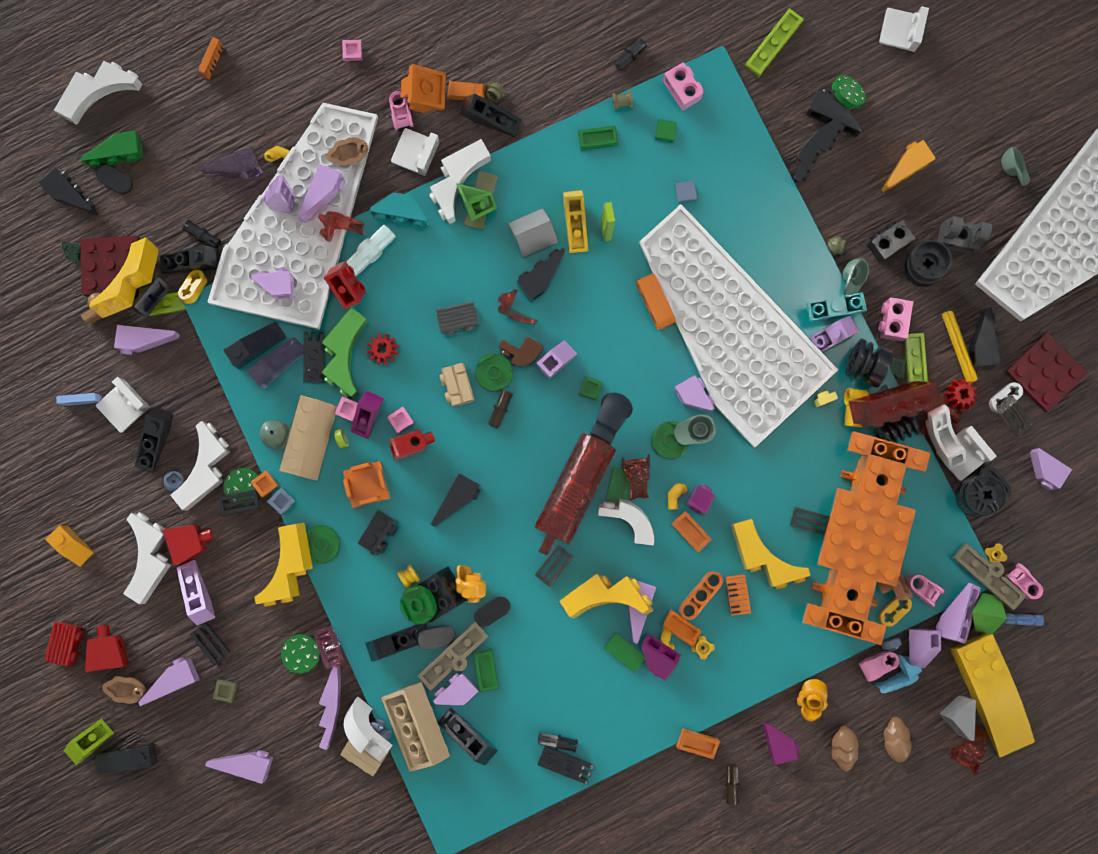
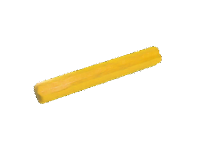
M953 311L945 312L942 314L966 382H975L978 378Z

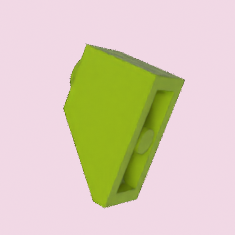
M101 718L71 740L64 749V752L77 765L107 741L114 732Z

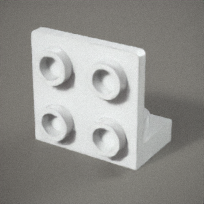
M922 6L914 14L887 8L879 43L915 52L922 42L929 8Z
M405 128L391 162L426 176L440 143L438 135L430 133V136L427 137Z
M116 377L112 381L116 387L98 402L96 407L119 432L123 433L150 406L126 380Z
M972 426L966 427L956 434L957 439L966 449L967 462L950 471L959 481H962L984 462H989L996 457Z

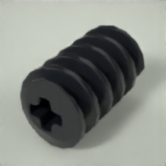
M903 414L902 417H896L895 420L892 419L888 423L884 422L881 426L877 425L874 427L876 438L886 441L892 440L894 443H898L897 437L904 441V434L911 438L912 431L915 435H919L917 423L909 414Z

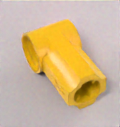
M852 388L846 389L844 393V404L846 405L844 426L862 427L864 407L867 406L869 400L868 391Z

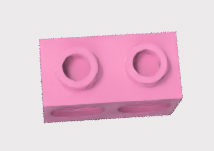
M684 62L664 73L663 77L664 84L682 111L699 102L704 92L702 85L693 78L694 75L689 66L686 67ZM675 76H682L684 80L679 81ZM691 91L694 95L687 96L685 92Z
M889 298L883 303L881 313L884 314L883 321H880L878 331L881 332L880 338L901 342L908 339L913 301ZM893 306L899 308V314L893 312ZM890 324L897 328L896 333L890 330Z

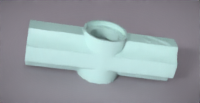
M383 225L370 239H365L358 246L357 252L347 261V264L353 268L356 277L370 263H374L382 255L387 245L396 237L387 226Z

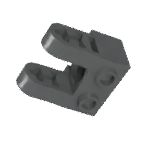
M952 216L940 225L939 242L945 244L950 250L970 254L980 250V246L989 239L992 231L991 223L963 224V218ZM960 233L963 234V239L958 237Z

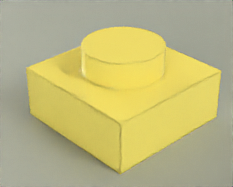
M828 391L818 394V399L813 402L817 408L838 399L836 392L829 394Z

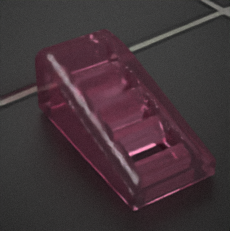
M332 625L313 632L325 669L345 662ZM328 635L331 636V638L322 641V638ZM333 642V645L324 648L325 644ZM335 648V652L326 655L327 651ZM338 656V659L328 662L329 658Z

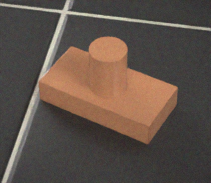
M901 571L896 587L883 583L878 584L879 589L884 594L894 590L898 600H908L913 597Z

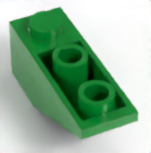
M136 131L116 133L81 156V161L91 168L100 167L101 164L117 165L122 161L136 162L138 159L143 158L141 136Z

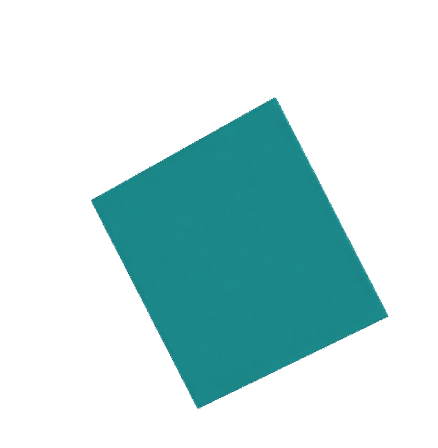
M723 46L684 63L686 67L689 66L694 75L693 78L702 85L704 92L699 102L683 111L664 84L663 73L620 93L627 94L628 91L632 92L633 108L623 107L614 111L611 97L491 153V161L475 170L463 183L465 186L475 188L479 171L498 176L493 193L497 209L487 214L483 231L464 226L467 210L460 192L455 202L456 221L448 224L447 220H442L438 212L440 207L437 203L434 205L429 194H431L430 186L446 179L444 176L405 193V195L413 196L426 215L429 222L428 226L423 225L420 228L412 226V223L408 222L398 224L391 219H386L385 221L377 220L372 216L370 210L350 219L338 264L343 261L347 262L357 252L358 246L365 239H370L383 225L387 226L396 236L383 250L382 255L374 263H370L357 276V279L363 283L366 294L361 302L351 306L366 318L369 323L359 334L351 354V375L359 394L355 399L351 396L348 399L358 403L365 392L368 391L383 397L384 401L369 439L352 433L353 422L335 415L317 481L279 471L285 450L273 449L264 445L259 438V430L264 422L271 419L283 421L292 427L300 395L338 407L342 396L345 397L339 392L341 388L338 385L334 384V386H331L325 380L323 384L303 383V333L308 331V339H311V332H316V339H319V332H323L325 339L351 307L344 309L333 291L330 290L321 327L318 330L210 305L208 299L213 283L203 288L194 303H183L261 473L267 470L279 485V487L271 492L272 496L280 488H283L296 500L285 514L281 515L285 525L305 523L306 531L317 525H325L332 528L339 536L340 550L338 555L332 561L325 564L312 562L313 569L307 570V573L367 703L373 708L372 713L375 720H384V729L391 730V738L387 740L393 745L390 749L391 755L437 854H455L676 744L682 728L699 733L876 645L875 643L802 623L807 603L820 607L822 602V592L811 589V586H815L812 585V582L824 584L828 579L829 571L832 570L817 564L836 491L838 488L851 491V480L840 478L841 471L845 470L853 473L857 468L858 460L862 456L847 451L851 434L855 431L875 437V426L864 417L862 427L844 426L846 412L844 393L847 388L868 391L869 404L882 386L887 385L900 398L883 418L879 426L884 422L888 423L889 420H895L896 417H902L903 414L911 415L917 423L919 435H915L912 431V437L909 438L904 434L905 440L902 441L897 437V444L930 453L926 472L906 468L902 487H906L907 490L905 495L899 494L897 505L916 510L901 572L904 578L910 574L922 575L940 586L945 592L940 594L934 608L921 601L919 597L911 592L913 597L910 598L912 602L910 611L894 626H886L883 641L946 610L968 583L980 587V593L987 590L952 558L962 545L967 543L989 562L965 514L957 506L955 494L909 405L904 404L907 401L890 368L878 388L864 383L865 374L858 381L854 379V375L851 378L845 376L849 355L861 338L867 341L866 346L869 342L874 344L873 353L878 348L862 313L850 316L859 333L822 352L838 371L755 448L746 441L714 405L715 409L709 413L683 406L673 390L675 386L694 375L697 379H701L700 374L676 323L657 330L638 290L636 280L652 274L639 241L680 204L811 342V336L841 320L809 321L806 302L844 296L843 291L846 282ZM675 76L679 81L684 80L682 76ZM691 91L685 92L687 96L694 95ZM658 119L677 122L674 142L655 139ZM616 126L618 146L588 150L580 149L578 130ZM694 181L697 200L677 203L675 183ZM582 190L585 205L588 251L569 253L563 192ZM612 202L615 225L611 241L604 242L600 226L603 206L605 203ZM543 208L551 221L558 243L523 258L508 223ZM564 248L565 256L547 291L530 303L517 285L518 277L525 271L528 273L534 269L533 266L540 260H547L549 254L555 249L560 250ZM473 301L479 324L478 327H475L476 330L470 332L460 330L452 336L441 334L436 309ZM277 322L287 338L242 368L237 369L234 367L223 350L237 340ZM379 333L382 334L383 339L386 333L389 334V340L394 337L396 339L394 344L399 345V348L395 350L399 352V356H392L395 362L388 359V366H385L383 361L380 366L377 365V360L372 362L370 360L372 355L367 354V351L371 349L367 346V343L373 344L374 342L371 340V337H375L377 340ZM528 336L543 345L544 349L536 362L531 366L525 368L512 366L513 378L511 383L503 390L511 392L513 396L507 407L508 412H505L499 428H494L489 425V420L495 409L493 406L497 404L501 391L490 392L478 384L475 376L476 365L483 356L488 354L502 355L499 349V344L502 340L520 349ZM565 340L578 355L549 380L538 369L537 362L551 349ZM383 346L379 348L383 353L387 351L386 346L385 348ZM324 350V369L336 354L332 357ZM511 356L510 359H509V358H507V359H508V360L510 361V363H511L514 357ZM464 363L475 401L458 407H452L451 403L447 404L445 393L448 390L446 385L442 386L439 375L443 374L442 368ZM585 376L603 382L597 401L579 395ZM705 387V388H704V391H705L706 395H709L708 392H707V389H706V387ZM828 391L829 394L836 392L838 399L816 408L813 401L818 399V394ZM616 392L623 394L630 400L633 411L630 417L625 419L609 447L592 439L589 435L601 409L602 398L608 393ZM884 392V394L876 402L873 408L869 411V416L873 413L876 407L887 395L886 392ZM892 397L889 398V400L885 403V405L882 407L880 411L884 410V408L892 400ZM401 407H404L414 424L398 434L387 417ZM706 414L714 420L716 427L715 437L707 443L689 445L684 455L677 459L668 460L661 458L652 447L651 438L653 431L664 422L674 421L681 423L695 415ZM341 428L345 431L349 446L342 449L337 445L334 436L335 430ZM420 430L421 434L432 431L435 442L426 445L424 452L395 463L389 447L390 439ZM411 441L413 446L418 445L416 441ZM381 461L391 499L353 509L350 499L347 498L343 479H345L343 471L364 463ZM613 467L632 471L626 500L637 505L647 515L654 534V545L634 543V530L626 520L598 515L599 504H603L606 501ZM459 473L480 484L479 489L481 492L477 500L473 499L471 503L436 527L430 525ZM878 475L876 481L882 486L884 478ZM570 479L586 487L588 492L583 493L585 497H578L567 491L570 490L582 495L573 488L576 487L567 483L566 480ZM677 483L685 484L687 492L677 499L678 509L668 510V491ZM702 484L711 488V493L715 495L705 515H699L684 506L697 485L702 486ZM566 494H568V495H570V496H573V497H575V498H578V499H581V498H582L583 501L578 500V501L581 503V505H579V504L574 505L573 503H571V502L567 501L566 499H564V498H567V499H569V500H571V501H574V502H576V503H579V502H577L576 500H574L573 498L567 496ZM557 499H559V500H561V501H563V502H565V503H567V504H570V505H572V506H575V507H573L574 509H572L571 507L567 506L566 504H564V503L558 501ZM559 505L564 506L573 511L569 512L566 509L560 507ZM556 507L569 514L574 513L576 516H572L574 518L572 521L551 509ZM379 510L398 521L396 526L399 528L393 537L388 538L386 543L389 545L385 552L379 555H372L371 551L357 543L375 513ZM685 511L712 539L698 553L672 525ZM752 519L760 540L775 557L789 565L808 568L811 576L805 577L806 581L801 583L788 582L787 587L776 589L775 586L770 587L763 565H761L762 569L750 572V569L744 570L731 525ZM411 564L421 579L419 582L411 584V586H415L448 566L457 579V566L465 565L472 569V573L481 574V579L486 582V596L479 599V602L470 603L467 600L430 623L428 621L426 623L427 628L447 625L455 631L456 640L475 622V612L493 599L500 596L505 597L509 600L511 606L510 611L505 616L487 627H481L488 634V637L466 657L468 665L465 670L456 671L453 669L430 691L417 676L450 645L432 649H423L417 645L371 662L366 642L417 625L414 624L415 622L407 620L401 612L400 599H402V593L407 588L400 580L397 572L404 571ZM707 572H717L722 576L723 584L694 619L687 620L701 630L700 636L706 637V640L714 645L715 649L707 655V659H700L696 652H692L690 645L672 634L669 643L675 645L674 651L681 656L675 669L664 681L648 670L646 660L634 673L604 649L612 636L617 633L644 655L642 644L646 635L649 633L661 641L662 626L669 611L672 610L680 615L678 611L680 604ZM596 574L605 575L612 584L610 588L626 576L632 579L636 578L637 581L656 587L652 599L653 604L650 605L653 611L646 617L638 644L632 641L628 606L626 604L608 603L587 610L577 618H571L563 608L560 600ZM745 574L751 613L731 616L725 577ZM711 575L708 578L709 584L711 586L717 584V577ZM915 578L913 580V586L914 588H917L919 585V581L917 578ZM877 582L873 599H877L878 603H874L877 604L876 608L870 607L867 620L881 624L878 620L879 612L896 597L894 590L885 594L882 593L878 586L879 582ZM850 589L847 592V598L851 601L854 599L855 593ZM703 590L697 591L696 599L698 601L704 600L705 592ZM899 600L898 602L900 605L896 608V610H898L900 607L905 608L906 606L904 605V603L906 601ZM687 605L684 607L683 612L685 616H690L693 613L692 606ZM892 612L891 614L885 613L884 615L886 618L884 621L891 622L892 620L890 617L894 612ZM493 650L499 689L481 693L478 691L465 705H442L433 702L436 698L434 694L442 686L446 689L451 684L449 680L456 673L461 675L464 672L479 689L473 653ZM422 682L437 724L446 712L452 708L480 732L498 751L485 766L477 763L439 725L450 757L434 766L409 772L381 697ZM541 732L556 736L561 734V737L578 739L577 745L569 744L577 747L576 752L559 748L558 751L594 765L593 769L587 767L584 769L591 772L590 777L582 774L583 778L589 780L587 784L537 765L545 746L538 744V736Z

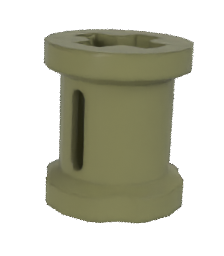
M628 91L627 94H612L614 111L623 107L633 108L631 91Z

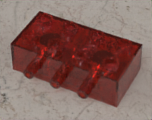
M912 381L850 400L849 405L854 424H861L862 427L872 425L873 428L884 426V422L900 421L903 416H916L919 411H932L935 406L941 405L937 382Z

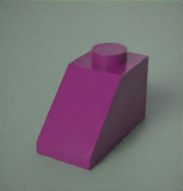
M368 391L365 392L357 404L351 428L352 433L369 439L381 412L384 401L383 397Z
M704 484L702 486L697 485L684 506L699 515H705L715 495L711 493L712 489Z
M649 633L643 641L642 650L648 670L656 677L665 681L677 666L681 655Z
M762 723L772 762L777 765L797 760V753H800L797 741L794 742L791 737L770 724Z

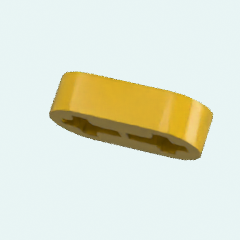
M201 270L190 272L179 289L178 296L183 303H194L205 287L207 278Z
M894 597L879 612V622L889 627L894 626L910 611L912 607L911 600H905L904 605L906 607H900L896 610L900 604L897 597ZM892 612H894L890 617L892 620L891 622L884 621L886 618L884 615L885 613L891 614Z

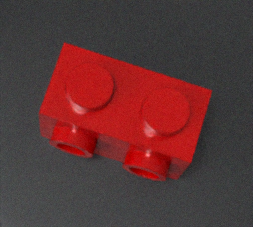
M346 261L330 268L323 277L344 309L361 302L366 294L363 283L357 279L353 268Z

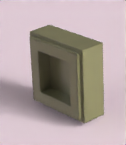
M217 679L213 699L233 703L238 683Z

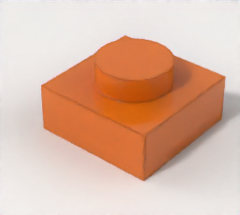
M267 470L251 481L262 498L279 487Z

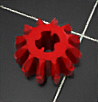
M379 333L377 340L375 337H371V340L374 342L373 344L367 343V346L371 348L367 351L368 355H372L370 360L372 362L377 360L376 364L379 366L382 361L385 366H388V359L395 362L392 356H399V352L395 351L399 348L398 344H394L396 339L393 337L389 340L390 335L387 333L384 339L382 334ZM381 346L384 348L386 346L387 351L385 353L379 349Z
M965 379L952 381V385L949 384L946 387L949 391L944 393L945 396L949 397L946 403L951 402V408L957 407L958 411L971 409V405L976 404L974 399L979 396L974 394L977 387L971 388L972 382L966 383Z

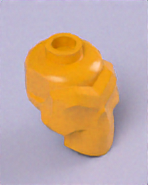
M458 565L457 579H455L457 592L463 598L468 599L470 603L479 602V599L486 596V582L481 579L480 573H472L470 567Z
M818 679L804 682L802 691H800L797 698L798 705L802 707L801 713L807 721L818 719L822 715V711L828 706L827 686Z

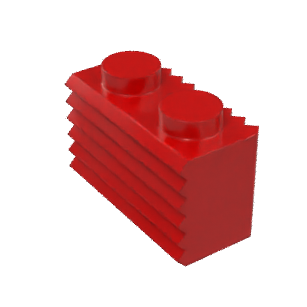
M54 622L44 661L63 666L73 665L79 655L77 651L78 644L83 639L82 626Z

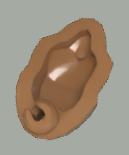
M353 137L337 141L327 153V159L340 166H347L351 163L356 164L367 155L368 145L365 141Z
M115 676L112 680L104 683L102 687L106 695L118 703H135L141 700L146 693L145 685L134 677Z
M893 717L889 721L888 727L884 730L885 749L895 762L901 763L906 761L911 753L910 730L905 726L902 719Z
M846 726L841 727L832 739V759L845 772L850 771L858 760L859 747L855 733Z

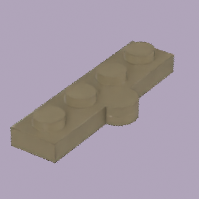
M964 543L952 557L1010 610H1015L1026 597L1013 583L1002 576L1004 566L1000 562H987L967 543Z
M474 622L417 677L431 691L453 669L456 671L465 670L468 665L466 657L488 637V634Z

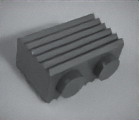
M473 301L436 309L441 334L446 336L455 335L460 330H464V332L476 330L475 327L479 326Z

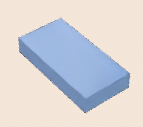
M96 393L56 397L57 404L63 406L93 404L102 400V396Z

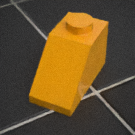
M59 525L45 539L59 554L79 567L95 553L69 526Z

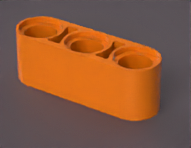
M652 273L636 280L638 290L657 330L676 323L673 311L656 275Z
M707 572L679 606L678 611L682 618L692 620L701 612L723 584V578L719 573ZM711 575H715L718 579L715 586H711L708 582V578ZM699 590L705 592V598L702 601L696 599V593ZM687 605L693 608V613L690 616H685L683 612L684 607Z

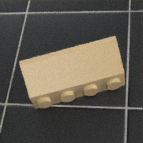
M300 395L279 471L315 481L318 480L337 406Z
M422 682L381 697L409 772L434 766L450 757Z

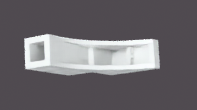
M103 61L94 78L87 73L83 75L78 72L75 73L54 111L62 118L77 125L87 109L100 98L122 90L139 91L142 83L138 80V75L128 70L125 72L118 64L114 62L109 64Z
M482 139L442 159V167L440 169L446 179L430 186L431 194L429 196L434 205L436 203L439 205V215L443 221L447 220L448 224L456 221L455 202L459 193L456 183L463 185L475 170L491 161L490 154Z
M201 421L196 425L199 437V453L196 464L187 480L171 494V497L182 510L188 511L224 482L221 479L222 473L212 466L230 453L227 449L229 445L222 437L218 438L215 434L217 430L210 422L207 424Z
M141 512L138 514L131 513L127 518L137 539L138 561L135 574L123 594L138 604H145L172 564L167 562L168 558L160 553L156 555L165 541L163 533L165 528L158 523L152 524L148 521L149 517Z

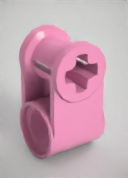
M400 91L393 92L389 97L395 131L401 127H414L406 98L401 97ZM396 100H403V103L401 105H394V102Z
M1020 563L1015 565L1016 568L1009 575L1006 574L1004 576L1026 595L1024 599H1038L1043 594L1041 584ZM1030 585L1034 588L1032 596L1028 593Z
M910 574L905 578L910 591L919 597L921 601L933 608L940 594L945 592L940 586L922 575ZM915 578H917L919 581V585L917 588H914L913 586V580Z
M885 650L859 662V665L867 681L870 682L896 669L900 660L897 654ZM887 656L892 658L890 659V664L885 663Z

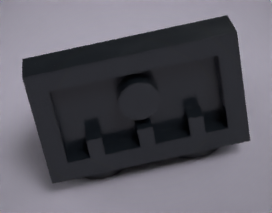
M377 510L357 544L371 551L372 555L383 554L389 545L386 543L388 538L393 537L399 528L396 526L398 521Z
M449 566L418 584L431 591L436 600V614L429 621L430 623L468 600L457 592L456 578Z

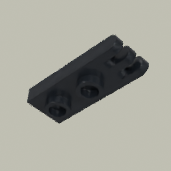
M304 331L303 383L323 384L324 344L322 342L324 340V333L319 332V339H316V332H311V339H308V331Z
M544 746L537 764L584 784H587L589 780L583 778L582 774L588 777L591 775V772L584 770L585 767L589 769L594 767L591 763L548 746Z

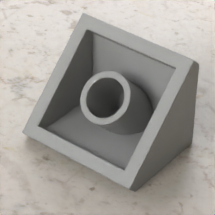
M543 208L508 223L523 258L558 243L551 221Z
M958 696L939 715L957 735L974 741L976 700L965 696Z

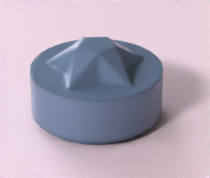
M171 471L164 477L165 488L172 492L176 491L184 483L183 476L176 471Z
M893 637L882 641L881 646L883 650L895 651L902 643L899 637Z

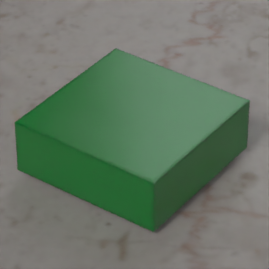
M658 119L655 139L674 142L677 122Z
M585 376L579 395L597 401L603 382Z

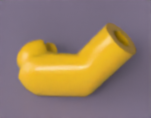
M275 146L267 150L264 157L268 162H273L280 158L285 159L290 151L280 146Z
M677 483L668 491V510L678 509L677 499L687 492L685 484Z
M663 627L660 637L661 642L674 650L675 645L669 643L672 633Z

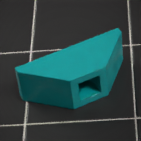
M393 192L370 209L372 216L377 220L385 221L386 219H391L398 224L408 222L412 223V226L420 228L423 225L428 226L429 224L426 215L413 196Z
M863 292L806 302L810 322L842 319L867 311Z

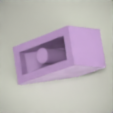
M1040 448L1031 450L1030 455L1035 476L1041 482V486L1048 490L1060 489L1072 469Z

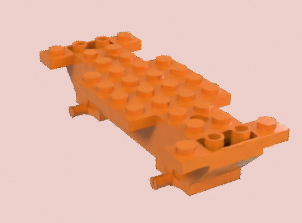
M853 431L847 451L862 456L858 460L857 468L853 473L845 470L841 471L840 478L851 480V491L840 488L836 491L817 564L832 570L829 571L828 579L824 584L812 582V585L815 586H811V589L822 592V602L820 607L807 603L802 623L882 645L886 625L868 621L867 618L870 607L876 608L877 604L874 603H878L877 599H873L876 583L879 582L896 587L916 512L914 509L897 505L899 494L905 495L907 490L906 487H902L905 470L909 468L926 472L930 453ZM878 475L884 478L882 486L876 481ZM850 589L855 593V597L851 601L847 598V592Z

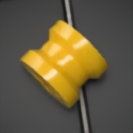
M411 564L404 571L397 572L407 589L411 587L412 583L421 580Z

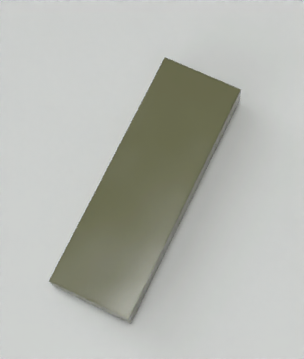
M479 171L475 188L491 191L493 195L498 176ZM467 213L464 226L483 231L487 214L472 221Z

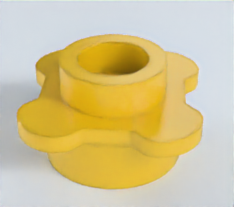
M995 544L994 547L986 548L984 551L989 562H1005L1007 560V555L1004 554L1001 544Z
M704 636L698 638L694 648L691 647L692 652H696L702 660L707 659V655L715 649L714 645L709 643Z

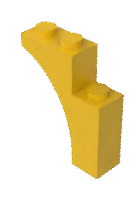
M147 238L132 243L128 257L118 275L101 294L90 302L89 307L102 318L131 307L136 289L152 281L159 249Z
M752 519L731 525L744 570L750 569V572L762 569L761 565H763L770 587L775 586L776 589L787 587L788 582L801 583L806 581L805 577L811 576L808 568L792 566L775 557L760 540Z
M305 523L278 527L280 536L278 567L268 586L255 596L256 604L264 603V607L275 605L276 600L286 603L293 601V597L300 596L296 576L306 575V570L313 569Z
M596 574L560 600L563 608L571 618H577L593 607L608 603L626 604L646 615L653 611L650 606L653 603L646 594L643 595L640 591V583L636 578L632 579L628 576L610 588L612 584L605 575Z

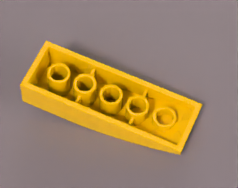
M983 633L967 640L966 644L960 643L951 647V653L972 699L976 700L977 711L998 757L1005 756L1034 743L1035 740L1022 701L993 634Z

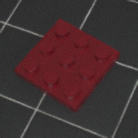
M139 236L80 239L83 296L102 293L111 284L122 269L128 257L131 244L139 241Z
M1048 332L1043 334L1005 371L1015 383L1022 386L1023 391L1045 413L1049 412L1088 374Z

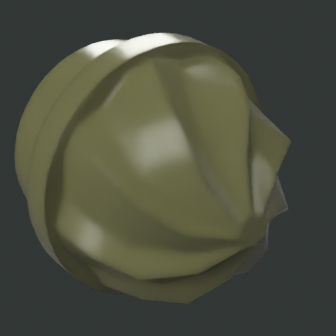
M494 82L488 85L486 96L490 101L498 102L504 97L505 89L500 83Z
M842 237L830 239L827 243L829 251L834 255L843 254L846 240H843Z

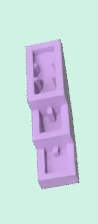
M339 665L333 666L319 704L326 706L319 726L326 728L319 746L325 750L330 747L340 708L341 674Z

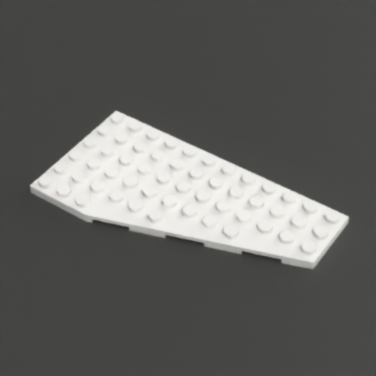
M322 103L311 119L310 125L295 147H292L277 169L278 172L269 183L270 185L278 175L285 177L296 195L292 213L270 210L264 202L265 192L269 189L268 185L244 217L243 223L233 238L223 248L208 299L210 305L320 330L331 290L323 277L330 268L339 262L377 124V114ZM353 137L365 141L368 145L367 155L356 164L351 163L347 166H340L327 159V153L337 141ZM319 164L340 171L345 180L342 190H339L337 196L306 223L301 222L297 215ZM278 269H287L294 276L295 298L275 300L253 281L251 274H257L259 271L272 273Z
M1098 128L975 283L976 286L1020 322L1098 274Z
M681 204L639 241L652 273L656 275L673 311L676 325L707 392L714 400V406L753 448L763 441L838 371L827 357Z

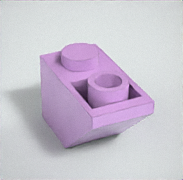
M278 269L272 273L259 271L257 274H251L253 281L275 300L295 298L294 276L287 269Z
M848 316L810 338L813 344L821 352H824L854 336L859 331L852 318Z
M564 340L537 362V367L551 380L578 354Z
M695 375L673 388L683 406L708 413L715 409L713 407L715 404L714 400L710 395H706L704 383L700 378L697 379Z
M909 629V664L926 668L941 651V630Z
M464 672L461 675L456 673L449 680L451 684L446 689L442 686L434 694L436 698L433 702L442 705H465L479 689Z

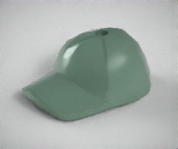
M1016 147L1009 148L1001 159L1004 172L1009 176H1017L1021 185L1025 186L1030 182V177L1023 156Z
M864 258L851 260L843 270V279L846 282L843 291L844 295L858 293L869 274V265Z
M706 414L695 415L677 424L674 429V435L678 443L682 445L703 444L715 437L716 427L714 420Z
M268 420L262 424L259 430V438L267 447L285 450L291 426L280 420Z

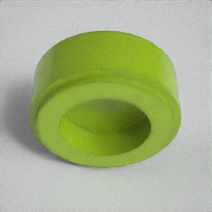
M342 428L335 430L334 436L339 448L348 447L349 442L345 431Z

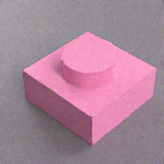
M342 40L343 60H362V41Z
M342 396L335 415L353 422L358 403Z
M401 407L387 417L398 434L414 424L404 407Z

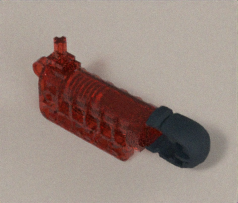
M615 392L604 395L601 400V409L590 434L581 433L534 526L535 529L547 534L538 552L548 556L556 539L568 546L570 545L617 451L611 446L615 434L625 419L629 418L632 414V404L623 394Z

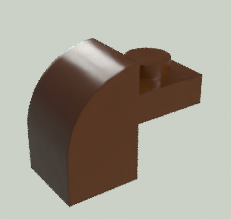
M527 336L520 349L505 340L501 341L499 349L501 350L500 353L509 359L511 356L514 357L511 362L512 366L525 368L536 362L544 346Z

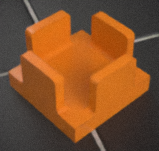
M415 64L410 65L409 75L401 81V97H408V103L411 104L409 109L422 113L430 110H444L446 73Z
M381 461L364 463L343 471L345 478L343 482L347 498L350 499L353 509L391 499Z

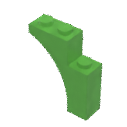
M352 307L322 342L326 346L324 350L332 357L336 354L322 373L326 376L324 380L331 386H334V384L338 385L341 388L339 392L346 398L351 396L355 399L359 392L351 375V354L359 334L369 322Z

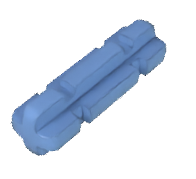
M1006 613L1007 619L1004 621L1006 624L1042 626L1044 624V617L1042 615Z

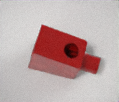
M417 430L390 439L389 447L395 463L424 452L426 445L434 443L435 438L432 431L421 434V431ZM411 441H416L418 445L413 446Z
M199 525L163 530L173 565H182L206 552L205 542L214 540L212 530L201 531Z
M109 625L97 626L98 638L87 640L85 672L128 666L129 661L121 635L110 636Z

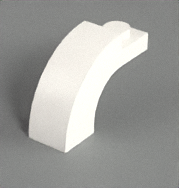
M944 404L928 412L929 420L925 421L926 427L942 461L949 470L966 463V449L961 445L953 431L949 408Z
M619 499L618 506H615V503L612 502L599 504V516L621 518L632 526L634 530V543L654 545L651 523L647 515L637 505L623 499Z
M357 697L344 717L346 736L360 754L366 750L381 762L393 745L372 728L369 722V714L373 708Z

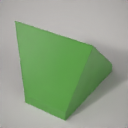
M456 183L470 220H476L497 209L491 191Z
M980 594V599L972 612L974 631L993 634L1007 619L1002 602L995 595Z

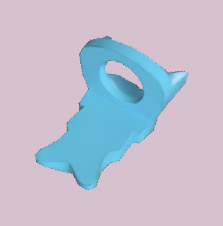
M899 654L897 656L900 660L899 667L901 672L888 678V680L875 683V686L880 689L881 693H888L911 685L919 679L918 674L922 672L921 667L910 665L909 657Z

